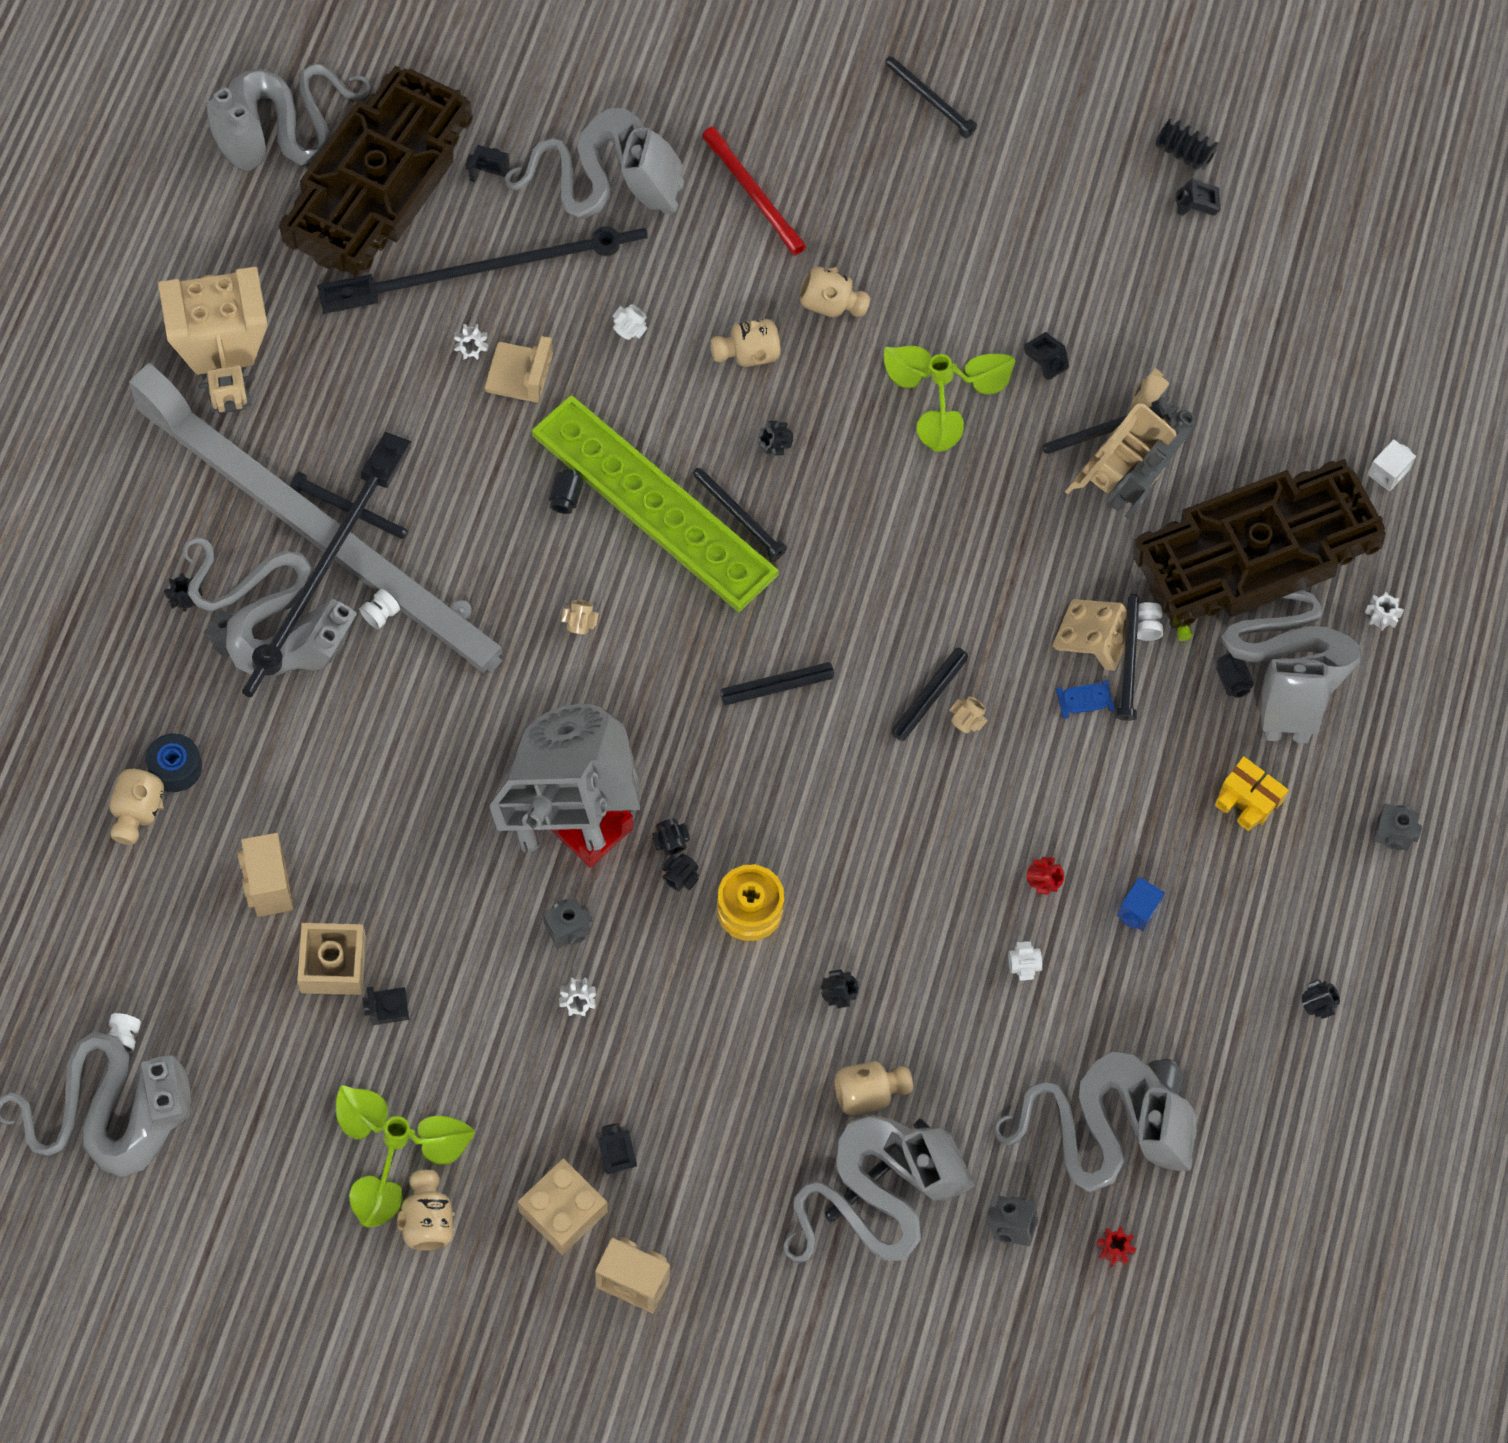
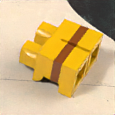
M1243 756L1223 782L1215 806L1227 814L1234 805L1243 812L1237 821L1239 825L1250 831L1258 823L1263 825L1269 815L1275 809H1278L1284 802L1289 789L1268 774L1262 780L1265 772Z

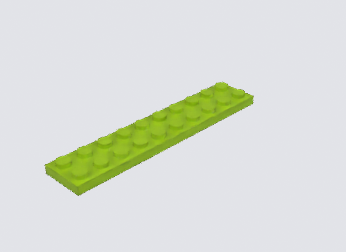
M570 395L531 430L532 436L571 470L579 473V477L738 613L779 575V570L574 396Z

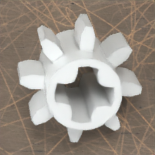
M629 305L625 309L620 306L612 316L616 323L613 326L614 330L627 340L634 336L640 338L647 329L645 326L647 323L644 322L647 318L646 315L634 305Z
M463 324L462 334L459 332L454 334V339L459 341L455 344L454 350H461L464 354L463 359H466L468 356H474L476 359H479L480 350L487 351L488 344L482 342L487 339V332L481 333L478 330V324L474 327H467L466 324ZM470 339L475 340L472 342V345L467 344V342H469Z
M1387 592L1379 598L1373 595L1370 601L1371 605H1368L1365 610L1366 614L1371 615L1369 624H1374L1380 627L1381 630H1384L1388 625L1395 628L1398 618L1402 616L1404 609L1398 608L1399 598H1393Z
M1031 941L1017 942L1015 950L1008 952L1010 973H1017L1019 980L1034 979L1035 972L1042 971L1040 948L1033 949Z
M570 978L567 986H560L562 997L559 998L560 1007L567 1006L569 1016L573 1014L585 1016V1012L589 1007H596L595 999L593 998L596 996V988H588L587 978L583 980Z

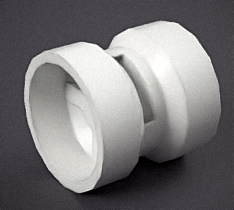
M380 589L374 594V599L371 602L364 603L359 608V611L372 627L379 630L386 623V619L389 616H394L400 611V606L392 595L386 590Z
M1152 602L1139 604L1137 639L1153 641L1163 636V625L1160 623L1162 618L1161 605Z
M111 1014L109 1021L111 1030L108 1035L119 1037L127 1053H133L136 1043L133 1038L134 1034L139 1032L141 1021L126 1014Z

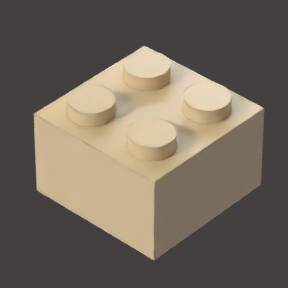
M278 832L241 839L243 850L237 851L244 877L242 879L244 894L247 897L249 908H255L257 917L294 910L284 853Z
M302 923L297 977L301 993L362 995L366 950V933L363 924Z
M564 1158L517 1201L519 1212L562 1255L608 1212L607 1201Z
M611 1238L595 1271L596 1288L654 1314L670 1281V1264L659 1253L650 1251L647 1254L638 1250V1245L626 1238H621L620 1241Z

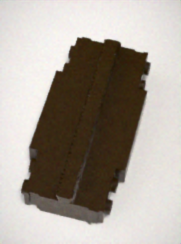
M395 65L390 73L384 75L379 89L376 93H372L369 96L366 104L357 100L301 178L300 187L302 194L298 195L293 209L289 214H285L279 224L282 242L293 250L297 249L312 256L316 264L326 269L334 267L342 272L346 271L352 274L353 277L361 276L364 271L367 272L373 264L375 254L378 250L382 251L385 248L388 239L396 243L454 162L452 149L457 145L459 134L463 128L467 129L473 120L471 101L461 95V91L458 89L454 90L410 68L400 70V67Z
M1343 459L1338 462H1327L1321 468L1312 472H1301L1293 479L1289 471L1285 470L1183 509L1181 522H1171L1163 529L1155 532H1144L1137 539H1134L1133 559L1143 571L1149 583V591L1153 599L1162 606L1164 614H1167L1171 628L1180 625L1185 627L1194 623L1201 616H1214L1224 608L1229 617H1233L1331 579L1336 575L1338 564L1346 565L1352 562L1356 556L1364 553L1372 555L1378 552L1383 547L1386 533L1385 526L1382 523V516L1378 515L1355 471L1347 467V462Z

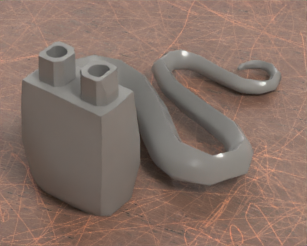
M323 64L309 65L300 72L299 93L318 135V145L315 149H303L297 144L296 111L292 92L282 77L263 69L243 71L231 81L228 88L224 87L213 95V99L207 102L209 127L216 146L224 157L244 171H251L264 162L266 151L257 111V101L259 99H271L274 102L277 115V142L283 155L299 165L313 163L331 138V132L311 95L308 79L312 75L322 74L345 98L355 101L365 99L371 92L369 80L364 76L351 77L349 81L362 80L366 86L363 92L354 93L347 89L332 69Z
M608 108L592 119L580 134L577 147L583 170L593 185V192L590 198L583 202H577L574 199L572 156L564 140L549 139L538 143L532 150L524 177L516 183H511V175L516 171L522 170L521 167H517L507 172L505 182L508 189L517 191L525 187L532 179L543 152L550 148H556L561 157V202L563 207L571 215L581 219L588 218L600 213L610 197V180L601 163L599 151L603 145L612 141L628 188L649 210H660L663 214L674 213L677 210L678 202L675 200L676 192H679L684 184V180L681 177L683 164L670 144L657 133L646 128L638 116L625 108Z
M195 537L184 544L182 549L184 557L190 563H193V560L187 554V549L193 544H198L204 548L206 558L189 583L188 595L197 607L209 612L232 605L275 568L286 565L294 568L298 575L296 583L290 588L255 600L237 610L227 622L226 649L235 666L252 675L254 671L252 665L253 651L261 645L270 644L274 638L273 636L265 640L254 639L252 633L254 625L271 615L292 608L311 576L313 569L302 553L280 551L266 557L226 595L214 601L203 599L198 590L200 583L214 562L213 547L208 540ZM332 598L299 619L280 650L282 652V668L278 673L270 676H278L293 670L317 671L323 669L334 660L343 647L350 626L357 613L347 605Z
M1300 590L1282 598L1303 601L1309 604L1312 608L1311 611L1294 616L1241 621L1228 626L1221 636L1223 645L1234 658L1253 663L1271 660L1264 676L1260 711L1262 730L1265 731L1267 741L1281 740L1282 732L1292 733V738L1295 742L1308 743L1312 734L1319 733L1331 693L1361 663L1360 645L1348 635L1328 627L1309 626L1285 632L1265 642L1253 644L1244 642L1239 638V636L1246 633L1298 628L1318 620L1321 616L1322 606L1313 594ZM1302 651L1320 653L1296 659H1275Z
M93 1031L75 1044L67 1062L63 1123L56 1142L48 1146L38 1142L35 1136L30 1104L21 1095L10 1092L0 1098V1110L2 1105L9 1100L16 1102L21 1107L26 1143L32 1152L50 1156L63 1151L75 1126L82 1064L88 1053L96 1049L106 1052L109 1060L108 1069L91 1101L82 1129L83 1148L100 1170L123 1177L144 1170L160 1153L171 1131L189 1117L191 1108L189 1079L183 1065L172 1055L154 1057L141 1062L142 1068L129 1123L123 1136L115 1140L108 1136L106 1127L113 1105L128 1077L129 1055L119 1037ZM0 1114V1122L4 1124L14 1123V1121L4 1120Z
M1111 1052L1095 1061L1081 1080L1079 1086V1103L1086 1124L1103 1153L1104 1163L1100 1170L1091 1174L1083 1171L1079 1163L1071 1105L1059 1084L1045 1081L1029 1087L1023 1096L1019 1126L1013 1135L1004 1137L999 1131L1000 1124L1007 1119H1012L1013 1116L1000 1118L996 1121L993 1129L998 1142L1009 1146L1019 1142L1027 1132L1036 1097L1044 1092L1054 1094L1060 1111L1065 1168L1072 1183L1089 1192H1094L1113 1184L1124 1163L1121 1141L1107 1117L1102 1102L1103 1095L1109 1090L1115 1088L1119 1091L1143 1155L1150 1162L1163 1169L1190 1171L1193 1160L1194 1140L1197 1133L1198 1115L1187 1100L1164 1087L1152 1069L1135 1054Z
M867 1115L850 1122L838 1141L837 1172L843 1183L866 1203L895 1218L902 1226L903 1235L896 1244L888 1245L881 1241L839 1191L817 1180L805 1184L794 1197L793 1210L807 1241L806 1249L802 1255L797 1256L790 1252L788 1247L789 1241L796 1235L792 1233L784 1242V1254L794 1263L808 1261L813 1255L816 1239L805 1210V1200L810 1193L820 1192L832 1201L869 1251L884 1261L906 1260L921 1240L919 1215L907 1200L884 1188L865 1173L862 1166L866 1155H874L883 1160L898 1175L932 1200L950 1199L975 1187L952 1134L939 1128L913 1129L893 1119L874 1115Z

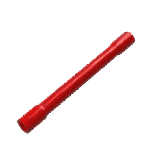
M714 126L707 128L702 134L704 141L719 156L779 234L780 239L792 255L796 256L802 253L806 248V244L778 212L730 150L728 143Z

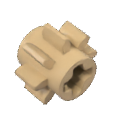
M572 600L571 606L566 605L563 608L561 622L567 623L566 630L569 632L588 634V629H594V626L597 625L599 613L592 612L593 604L590 602Z
M968 697L967 700L964 698L961 700L957 699L950 708V711L954 713L951 722L964 733H969L971 730L973 732L976 730L980 731L988 721L983 716L986 711L985 706L973 697Z

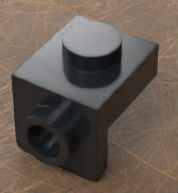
M477 145L474 154H469L465 168L469 171V181L475 182L480 170L505 177L510 169L509 154L498 148L491 149Z

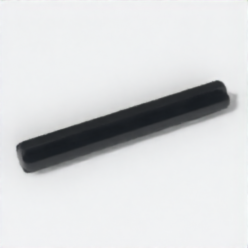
M959 647L954 649L892 728V735L899 741H905L968 660L967 652Z
M830 662L725 687L720 690V696L723 704L729 705L833 679L834 669Z

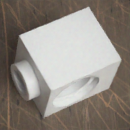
M1393 439L1372 462L1367 475L1390 492L1410 471L1416 456L1407 446Z

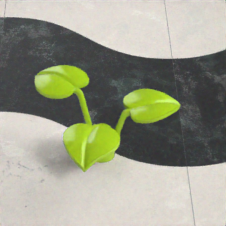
M918 346L884 348L885 368L888 376L896 385L903 388H914L920 384L922 377L928 378L931 374L932 381L939 386L940 412L928 411L917 422L919 439L934 452H943L952 448L958 443L964 432V421L961 414L957 411L945 412L944 385L952 381L954 372L966 383L973 382V387L977 392L990 395L1002 391L1007 386L1015 365V357L985 354L976 356L968 361L965 365V375L957 368L956 363L952 364L950 357L945 354H937L931 358L930 353L926 349Z
M342 1085L336 1098V1118L341 1130L347 1136L358 1140L366 1138L371 1131L375 1133L384 1131L383 1141L388 1147L381 1180L371 1175L364 1176L358 1179L351 1187L349 1202L360 1224L364 1227L379 1226L392 1219L399 1211L403 1198L402 1189L398 1184L386 1181L394 1150L403 1148L407 1144L408 1138L417 1145L422 1144L421 1152L426 1160L434 1164L446 1165L456 1161L463 1154L473 1139L475 1130L454 1118L431 1116L419 1123L417 1132L420 1138L415 1135V1131L410 1129V1125L405 1118L394 1116L386 1121L388 1106L379 1094L365 1089H356Z

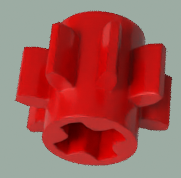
M1042 857L1041 860H1033V864L1027 870V881L1030 887L1036 888V894L1049 895L1050 891L1057 892V888L1063 884L1064 871L1061 864H1054L1055 859L1052 857Z
M1122 1226L1115 1232H1111L1110 1229L1106 1228L1104 1231L1106 1240L1098 1239L1096 1242L1098 1247L1103 1248L1098 1258H1106L1110 1261V1267H1113L1115 1262L1119 1261L1126 1266L1129 1262L1126 1254L1134 1255L1136 1252V1248L1130 1246L1134 1235L1127 1236L1122 1232ZM1112 1243L1115 1246L1120 1244L1122 1248L1121 1250L1118 1248L1112 1250L1110 1246Z

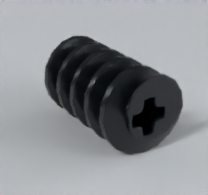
M1170 118L1157 137L1156 147L1163 148L1165 146L1166 153L1171 154L1174 152L1176 159H1181L1184 156V164L1189 165L1193 162L1192 167L1194 170H1199L1200 168L1204 170L1213 159L1218 142H1214L1209 147L1208 136L1199 141L1200 131H1196L1191 136L1189 135L1190 125L1181 130L1182 121L1178 120L1172 125V119Z

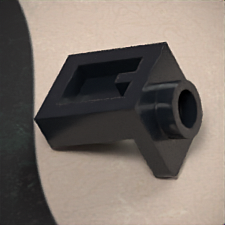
M1191 179L1177 191V212L1180 215H1185L1190 209L1213 216L1221 211L1219 187Z
M1047 332L1023 345L1025 354L1041 365L1043 376L1047 380L1052 379L1069 368L1065 346Z
M373 986L367 987L368 997L362 998L365 1016H371L373 1025L410 1020L405 987L375 992Z
M613 1123L601 1127L602 1132L595 1135L599 1143L606 1174L637 1167L629 1130L626 1126L620 1127L619 1123Z

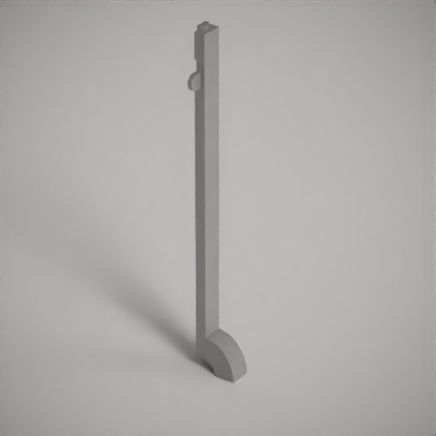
M148 363L129 381L136 408L140 413L325 552L340 527L339 523L192 413L181 393L153 365ZM351 532L349 533L334 558L337 563L375 592H378L380 589L386 590L397 601L400 611L456 651L480 672L484 673L488 670L492 673L503 661L499 658L502 654V647L467 621L472 615V608L468 602L459 600L448 607Z

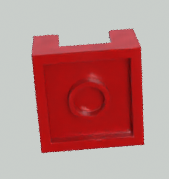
M621 810V813L619 811H607L599 823L606 843L603 848L594 851L593 844H591L592 851L587 849L582 829H555L550 831L591 868L633 830V815L628 810Z

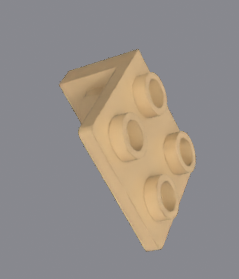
M541 336L538 346H533V348L498 342L486 381L485 391L487 393L540 403L553 357L552 338Z
M1073 599L1054 640V649L1094 654L1105 670L1116 671L1125 649L1126 608L1122 603Z

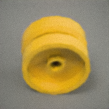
M757 864L742 865L732 869L722 879L718 889L717 913L723 929L737 939L758 941L770 936L778 928L783 916L784 888L779 878L768 868Z

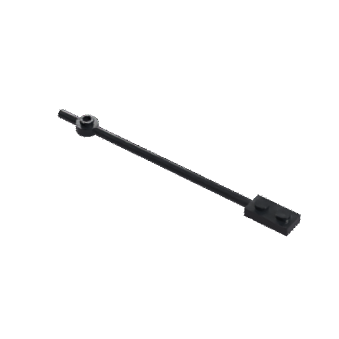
M605 226L598 228L593 233L592 239L376 283L373 281L372 274L319 284L317 289L323 314L376 304L378 303V293L589 250H594L602 256H610L619 250L620 244L647 239L648 235L646 228L618 233L614 228Z
M384 432L361 471V479L366 481L364 487L271 643L261 645L253 651L252 665L254 671L242 690L245 696L253 697L263 678L278 673L282 668V652L280 651L376 487L379 485L388 488L411 449L410 440Z

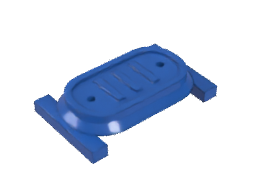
M1108 680L1101 681V684L1095 683L1070 687L1064 690V692L1062 687L1056 688L1063 719L1069 718L1068 712L1081 713L1103 709L1106 706L1108 711L1115 710Z

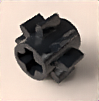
M769 420L767 421L768 427L760 428L758 442L765 448V454L783 456L784 449L792 447L793 433L787 428V422Z
M181 573L174 580L169 579L171 589H165L164 593L166 598L170 599L169 603L172 609L178 606L186 612L187 608L196 606L188 595L189 583L193 577L189 579ZM199 587L198 592H199L200 595L202 596V595H203V594H202V590H201V587Z
M672 818L656 825L657 832L652 833L657 851L664 849L665 855H674L686 849L685 842L690 841L686 823L679 825L677 819Z
M671 854L663 863L664 868L662 870L665 874L662 878L676 891H680L683 887L690 890L699 880L697 878L699 875L696 873L699 867L686 854H681L678 858Z
M842 969L829 971L830 977L823 978L821 984L823 999L828 1002L829 1006L836 1005L837 1008L849 1007L850 1000H855L859 991L856 978L851 975V972L843 973Z
M1320 979L1306 984L1308 990L1304 991L1301 997L1306 1012L1309 1015L1315 1014V1017L1320 1016L1322 1019L1334 1015L1335 1011L1333 1008L1340 1004V996L1336 987L1331 983L1327 984L1326 981L1321 982Z

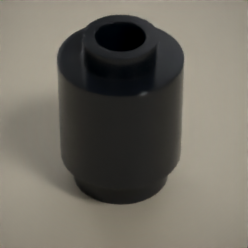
M564 469L563 472L556 473L549 496L550 508L561 514H571L572 510L577 507L583 486V479L579 477V473L570 469Z
M1231 653L1221 656L1217 660L1218 666L1216 670L1226 694L1235 698L1247 695L1254 682L1245 661L1234 658Z

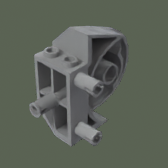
M574 704L560 707L536 718L525 729L513 761L489 806L497 831H516L521 845L520 848L523 852H526L527 848L528 852L535 851L540 846L535 830L582 829L586 847L589 851L593 849L591 844H593L594 851L603 848L606 842L599 823L603 816L606 815V812L640 810V781L624 725L603 708L591 704Z

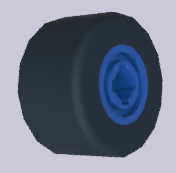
M170 733L157 738L148 748L145 759L148 772L161 779L165 791L180 792L187 790L201 776L202 761L197 746L190 738L182 734Z

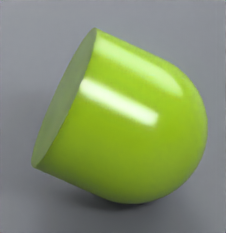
M1178 626L1176 633L1179 641H1187L1193 637L1189 626Z

